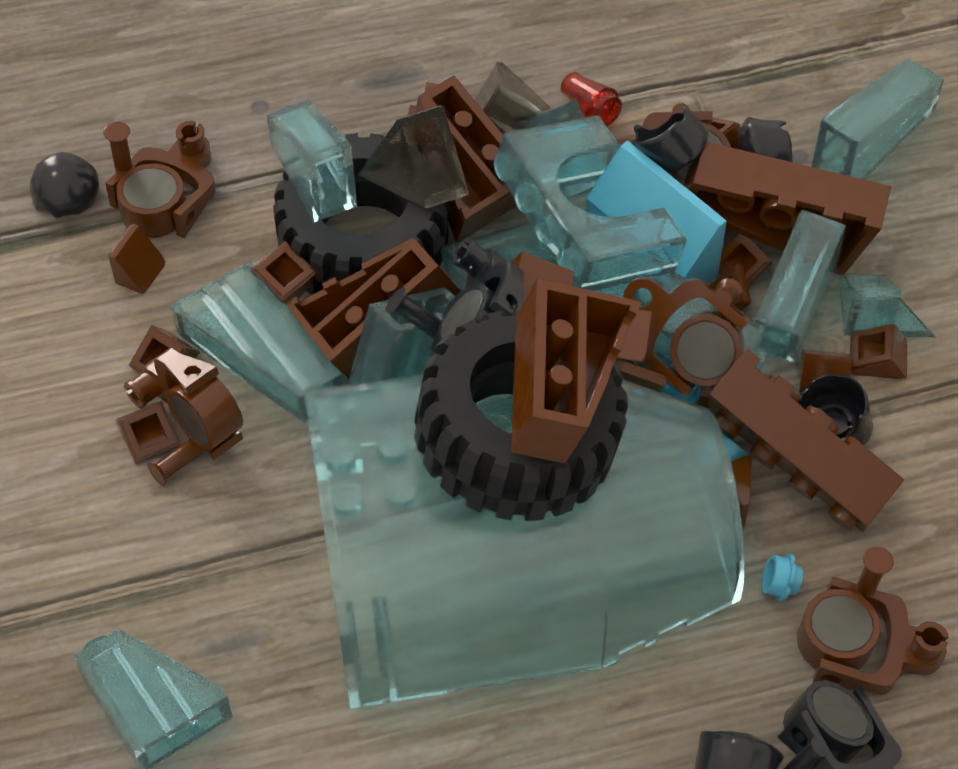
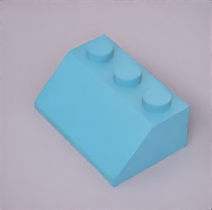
M626 141L620 146L586 198L585 226L590 235L597 241H603L612 248L626 266L635 268L645 277L657 280L671 293L680 284L689 279L698 278L709 284L718 277L727 221L633 144Z

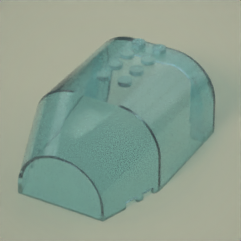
M423 374L304 391L350 709L603 669L619 661L620 654L640 644L647 647L657 642L660 634L682 623L688 627L741 599L745 565L743 529L737 488L723 434L715 416L707 407L623 379L621 387L627 392L628 409L625 414L627 422L611 469L604 483L598 484L595 494L585 503L578 504L575 501L573 510L560 516H553L552 512L548 511L545 514L544 520L525 521L524 515H513L512 521L495 518L496 512L485 508L479 513L466 507V499L460 495L455 499L452 498L440 487L442 477L433 478L423 465L424 454L417 450L414 437L416 430L414 420ZM513 394L494 395L475 403L478 410L488 421L498 428L512 433Z

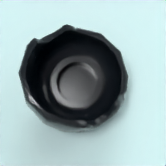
M59 152L48 155L36 165L30 180V194L33 206L37 210L41 207L46 209L55 218L81 214L94 204L99 192V178L95 168L85 159L72 153Z

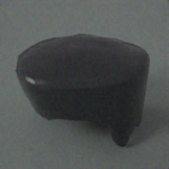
M683 107V112L672 114L665 123L656 129L648 130L641 125H635L636 139L633 138L632 142L636 148L670 174L684 168L700 155L708 140V129L690 109Z
M752 117L745 119L741 127L737 149L793 162L790 134L781 128V126L786 125V121L762 120Z
M826 374L814 379L805 391L799 394L801 400L798 404L805 410L809 405L820 408L834 420L840 428L836 436L842 441H845L848 436L857 439L863 445L869 441L873 431L867 393L858 381L848 375Z
M731 730L703 731L700 734L695 769H778L784 756L774 746L748 733Z

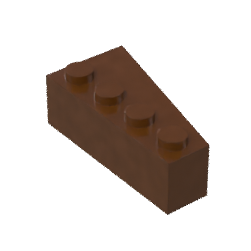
M706 142L700 155L689 166L684 187L727 221V229L841 276H844L882 229L891 186L710 142Z
M746 348L709 394L708 412L714 416L710 422L727 437L734 439L738 434L753 447L749 450V453L767 468L772 470L777 465L792 476L788 483L801 495L809 500H812L816 495L831 508L827 513L842 527L851 531L856 526L864 532L897 491L904 479L857 439L848 436L845 441H842L836 436L840 428L832 418L820 408L810 405L805 410L798 404L801 399L794 392L795 387L780 375L777 377L769 375L767 378L755 368L761 359Z

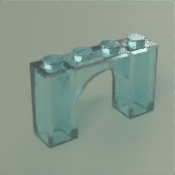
M599 115L503 133L499 152L494 160L495 172L498 178L504 181L514 196L518 209L525 213L535 228L539 241L546 245L559 266L574 271L572 286L592 291L628 284L642 276L654 278L675 273L687 241L665 208L622 217H603L576 207L562 194L561 189L598 181L619 149V143Z

